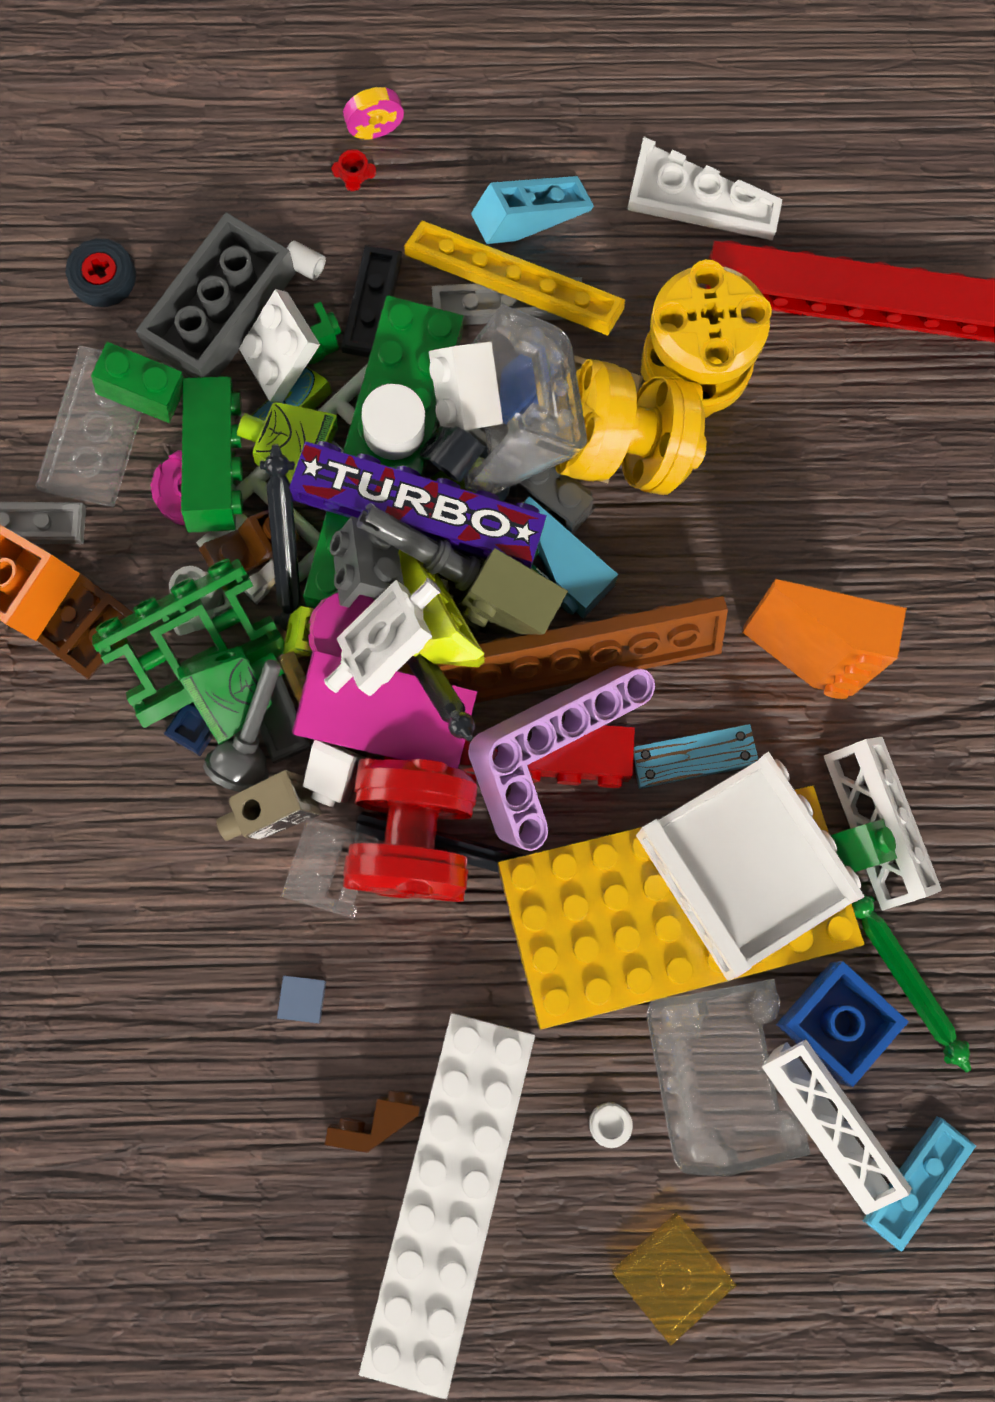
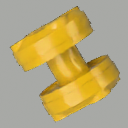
M705 259L699 261L692 268L676 274L661 288L654 302L650 320V331L646 337L642 352L641 375L643 379L647 381L654 376H671L699 383L702 386V390L710 396L709 399H702L705 418L714 412L730 406L741 396L747 387L753 372L754 363L759 357L768 337L772 313L770 302L750 279L733 269L722 267L714 260ZM698 284H707L712 289H703ZM742 317H751L757 323H749ZM660 359L665 366H658L652 360Z
M587 359L581 368L570 378L565 389L559 392L555 401L553 416L555 421L556 472L574 479L605 481L622 465L624 477L630 486L648 493L668 495L687 479L693 469L700 466L705 457L707 442L704 435L705 412L702 403V386L699 383L676 377L654 376L648 379L636 394L634 379L627 369L613 363Z

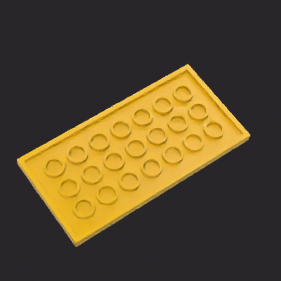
M814 785L796 789L797 795L801 794L811 805L813 810L812 818L820 830L828 832ZM641 828L498 862L497 866L539 1030L727 981L636 837ZM852 904L753 965L750 970L734 979L865 945Z

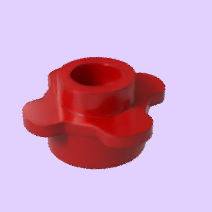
M355 149L347 150L340 155L338 162L332 165V174L335 177H340L345 182L347 190L357 191L366 179L375 177L376 167L374 164L368 163L365 154ZM357 169V172L353 173L351 170Z

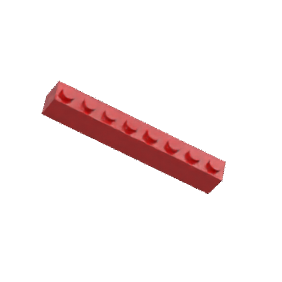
M732 240L713 242L708 260H714L722 267L733 269L750 279L770 302L772 311L995 343V278L980 279L967 277L962 273L956 272L949 274L931 272L922 267H896L886 262L868 263L854 261L844 256L836 258L818 256L809 251H783L773 246L755 247L741 245ZM705 284L704 289H712L709 285Z

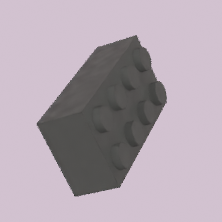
M225 212L137 328L136 333L146 352L166 365L181 371L187 378L219 377L239 351L244 338L249 333L274 290L283 291L296 274L290 251Z

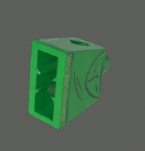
M238 646L177 668L179 680L219 745L225 743L242 729L265 661L269 659L278 661L273 652L251 663L242 647ZM282 667L278 677L285 674ZM271 698L267 706V709L272 705Z

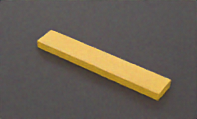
M423 220L404 245L405 255L605 335L610 334L625 307V299Z

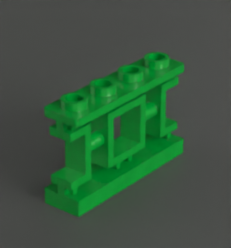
M229 558L223 559L207 569L209 574L196 581L193 578L182 580L170 589L172 593L158 601L155 597L146 599L133 608L135 613L122 620H119L118 617L110 618L96 627L97 633L92 635V645L100 653L104 663L107 664L125 655L142 683L127 691L126 698L134 708L135 715L143 728L193 702L179 680L177 668L228 650L226 643L220 635V632L239 622L242 623L251 641L241 647L251 663L271 652L274 653L275 657L283 654L285 641L271 616L252 625L236 595L253 587L239 559L232 562ZM222 587L232 608L211 618L200 598ZM199 615L215 645L180 663L164 633ZM149 625L150 633L158 647L138 657L127 636ZM168 661L178 680L156 691V685L147 671Z

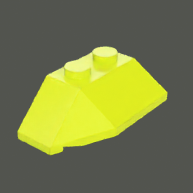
M399 550L404 586L408 588L411 595L428 578L441 590L423 608V619L433 637L413 656L416 657L420 653L433 664L480 667L485 662L484 652L478 645L438 573L432 575L426 572L427 569L423 567V562Z

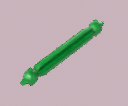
M864 894L865 897L851 904L856 918L862 919L863 930L933 1038L944 1046V1061L947 1064L958 1065L966 1073L971 1071L969 1043L965 1040L957 1039L954 1026L884 919L873 912L874 898Z

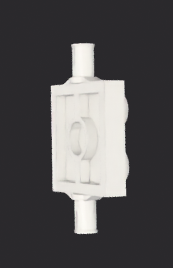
M428 578L411 595L407 587L395 580L337 637L342 650L341 664L324 679L327 687L337 693L342 686L354 677L357 687L371 696L378 688L387 683L394 673L414 654L418 653L425 643L433 637L423 619V608L441 592L440 588Z

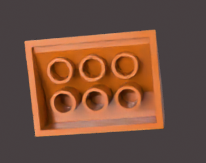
M775 579L744 624L742 633L811 687L824 690V695L828 697L847 699L848 696H853L898 658L906 608Z

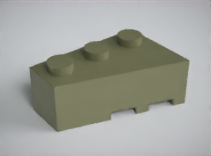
M494 548L481 564L475 580L463 592L456 606L472 633L478 634L479 631H482L485 634L544 635L568 591Z

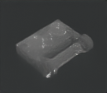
M307 817L281 897L354 919L357 910L354 903L358 890L347 889L342 886L338 901L328 898L327 894L344 842L348 844L378 843L379 839Z

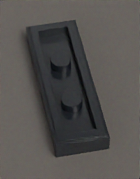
M365 245L341 348L343 353L370 357L386 296L394 297L402 263V251Z

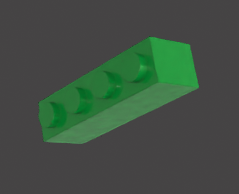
M231 376L183 378L181 512L188 533L236 530V515L243 514L241 490H236V481L243 480L241 457H236V448H242L243 443L242 437L237 436L239 424H236L235 417L242 416V399L240 392L233 391Z

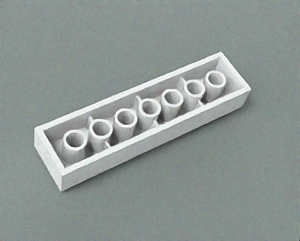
M451 1013L359 1376L447 1399L532 1051L534 1034Z

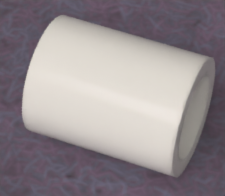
M295 240L292 241L287 249L290 251L295 271L312 280H316L324 269L325 256Z

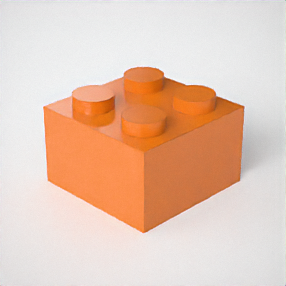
M0 525V621L37 641L80 573L52 554Z

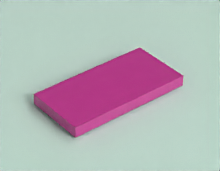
M313 650L292 734L400 760L425 759L439 761L447 764V766L458 769L465 739L456 738L450 733L448 723L441 719L415 676L396 671L393 677L371 696L360 690L354 677H352L335 693L327 687L324 679L341 664V657ZM452 685L465 705V712L472 715L477 691Z

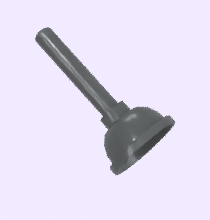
M269 659L265 661L242 730L237 732L234 738H230L225 743L218 745L206 755L203 765L206 775L224 788L242 792L267 779L269 776L266 767V757L258 746L259 739L257 735L281 670V664L276 660Z

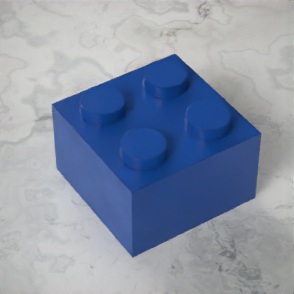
M838 961L828 964L776 1025L796 1044L806 1039L832 1077L839 1084L853 1087L909 1021L845 962Z

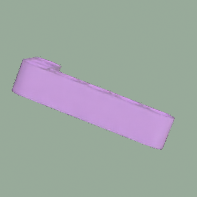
M613 666L479 733L473 738L469 746V758L499 839L528 851L536 850L544 844L548 834V826L527 765L647 703L653 696L655 689L654 678L651 673L640 668ZM597 697L598 701L597 705L595 706V699ZM565 712V720L562 724V715ZM532 728V736L530 741L528 742L527 736L530 729ZM498 746L497 757L493 760V750ZM511 784L510 794L506 798V790L508 786ZM524 822L523 830L519 834V828L521 824Z

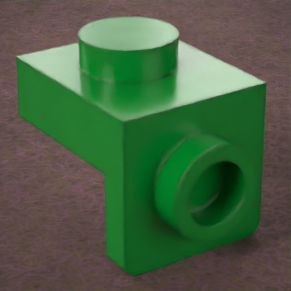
M321 301L314 304L318 324L310 327L320 346L308 364H315L326 355L339 350L336 335L341 334L338 321L333 311L326 314Z

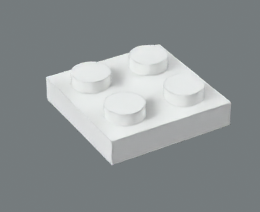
M275 289L249 333L244 338L239 350L269 401L282 403L320 346V343L289 293Z

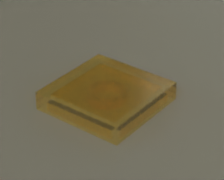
M677 1212L612 1270L614 1276L670 1346L737 1286Z

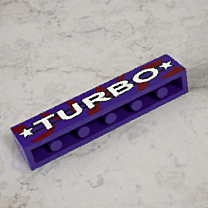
M305 441L289 487L294 501L349 518L351 516L359 518L363 510L368 513L365 507L367 504L372 503L382 511L434 540L446 539L450 541L451 547L459 552L486 559L493 549L496 548L531 569L547 515L539 513L540 510L535 506L527 503L508 504L500 501L497 495L488 491L478 490L476 493L460 489L459 484L449 479L438 478L436 481L420 477L421 474L410 467L398 466L397 469L381 465L380 460L367 454H358L355 457L342 453L339 447L328 442L319 441L316 445Z

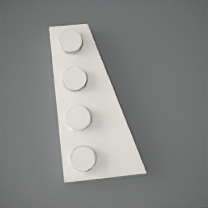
M646 137L643 138L627 210L769 240L774 239L783 199L741 180L732 182L719 175L720 171L708 165H706L705 169L686 161V155L674 150L668 153L655 147V141Z

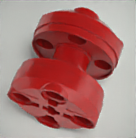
M359 759L354 793H356L355 805L388 814L385 843H354L349 845L348 856L345 858L343 888L395 898H421L464 902L469 872L467 869L468 858L452 852L435 850L434 847L438 819L456 820L472 817L478 788L476 775L433 760Z

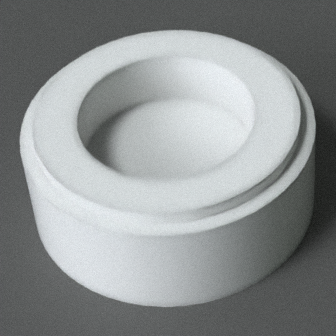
M612 1102L603 1103L597 1106L591 1113L589 1130L593 1138L600 1145L607 1148H616L626 1143L631 1136L633 1128L632 1119L627 1110L621 1105Z

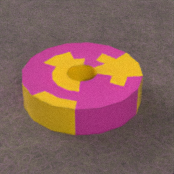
M374 87L354 95L346 103L343 115L347 129L352 136L360 139H375L385 136L399 126L404 117V111L400 97L394 90L386 87Z

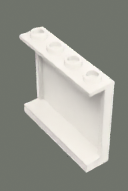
M769 752L765 753L758 761L663 818L655 819L645 825L636 834V837L727 981L739 977L750 970L753 965L846 906L865 897L860 890L861 882L857 874L849 866H844L836 854L837 846L833 838L825 830H820L812 818L813 810L804 796L801 794L797 795L789 783L790 777L787 769L778 759L774 760Z

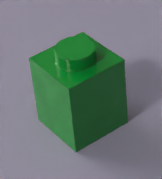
M883 819L830 835L837 846L836 854L844 866H849L854 872L898 859L895 853V837L892 831L886 827Z

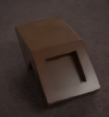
M269 509L248 517L238 530L203 543L199 550L208 567L223 559L229 558L231 562L239 559L245 571L248 572L271 559L273 552ZM295 530L297 543L300 540V537Z
M389 1090L388 1097L380 1096L377 1099L372 1130L365 1129L366 1122L340 1118L339 1124L332 1123L327 1128L324 1145L368 1153L419 1116L422 1103L413 1102L414 1094Z

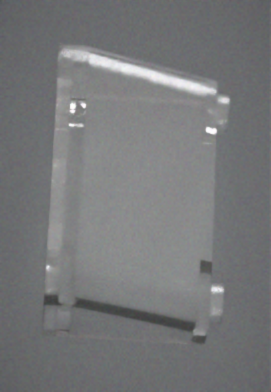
M504 304L500 306L471 343H492L503 424L485 427L488 457L486 459L478 458L464 477L465 489L475 493L478 490L488 491L493 494L501 492L574 458L587 444L584 416L570 339L557 326Z
M774 979L660 998L651 1001L648 1006L647 1021L672 1154L678 1168L683 1173L688 1175L727 1177L810 1154L806 1129L793 1111L779 1109L775 1085L762 1068L769 1057L762 1024L775 1021L780 1009V998Z

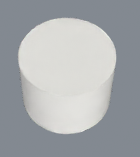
M386 384L376 388L367 396L362 407V424L364 438L368 447L378 456L390 460L406 458L420 447L424 438L425 410L421 399L413 390L399 384Z

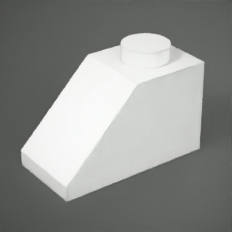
M315 740L311 748L303 787L313 791L312 799L327 806L334 807L335 802L347 803L355 787L359 759L367 758L339 745Z

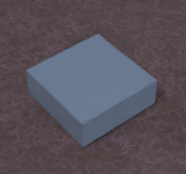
M283 976L277 1018L321 1023L327 981Z

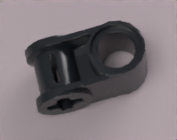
M441 426L428 438L421 449L420 456L430 460L448 478L460 483L482 454L485 447L475 437L458 426Z

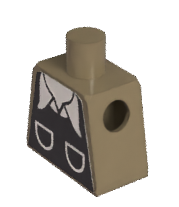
M284 770L230 797L229 803L232 812L216 819L218 830L223 839L229 841L243 835L245 838L261 840L321 815L322 813L317 801L311 798L313 791L303 787L305 776Z

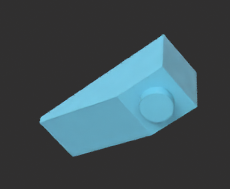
M578 176L493 182L489 184L471 212V215L486 244L518 241L592 210L594 205Z
M529 496L524 503L535 506L540 510L539 513L547 515L537 547L547 577L550 581L568 591L560 606L569 614L573 615L576 612L584 619L615 586L618 574Z

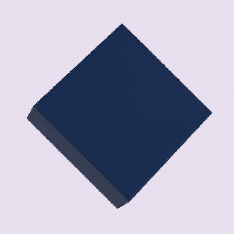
M192 703L179 709L164 732L166 737L198 756L202 755L213 738L212 732L196 706Z

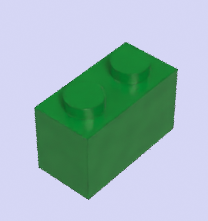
M107 341L91 374L97 395L169 424L183 394V375L181 371Z

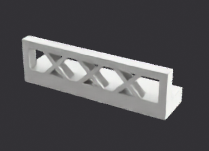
M883 737L865 739L824 755L850 828L883 819L886 827L892 831L895 837V853L898 858L895 860L897 865L892 860L880 864L882 866L881 871L879 865L866 869L881 910L890 909L942 891ZM852 754L856 755L861 768L856 781L844 776L839 759ZM860 792L871 797L874 802L875 810L871 820L860 815L855 804ZM889 871L902 876L908 894L891 899L885 884Z
M805 1039L792 1047L786 1042L775 1048L763 1064V1070L865 1215L909 1196L912 1190L911 1186L808 1041ZM799 1056H801L804 1059L808 1067L811 1069V1075L798 1058ZM827 1098L833 1100V1102L838 1108V1113L836 1112V1110ZM854 1136L859 1137L865 1146L864 1150ZM881 1174L886 1175L888 1180L893 1185L892 1188L889 1189V1185L887 1184V1182Z

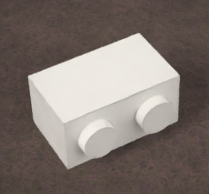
M491 342L452 346L429 351V370L434 383L437 403L436 415L440 427L458 426L463 430L503 424Z

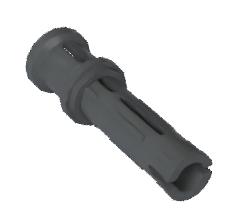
M372 503L367 504L365 507L368 513L363 510L357 522L358 528L373 534L423 562V567L427 569L426 572L432 575L438 573L453 581L455 588L460 591L468 589L475 580L481 566L480 558L474 555L468 557L452 548L451 542L446 539L434 540L377 508Z

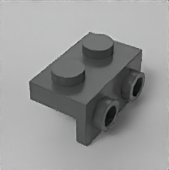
M353 516L349 518L340 531L335 532L330 543V552L334 557L335 565L334 585L338 589L339 604L344 607H350L359 595L377 599L395 580L404 585L399 550L373 534L358 528L357 522L359 518Z

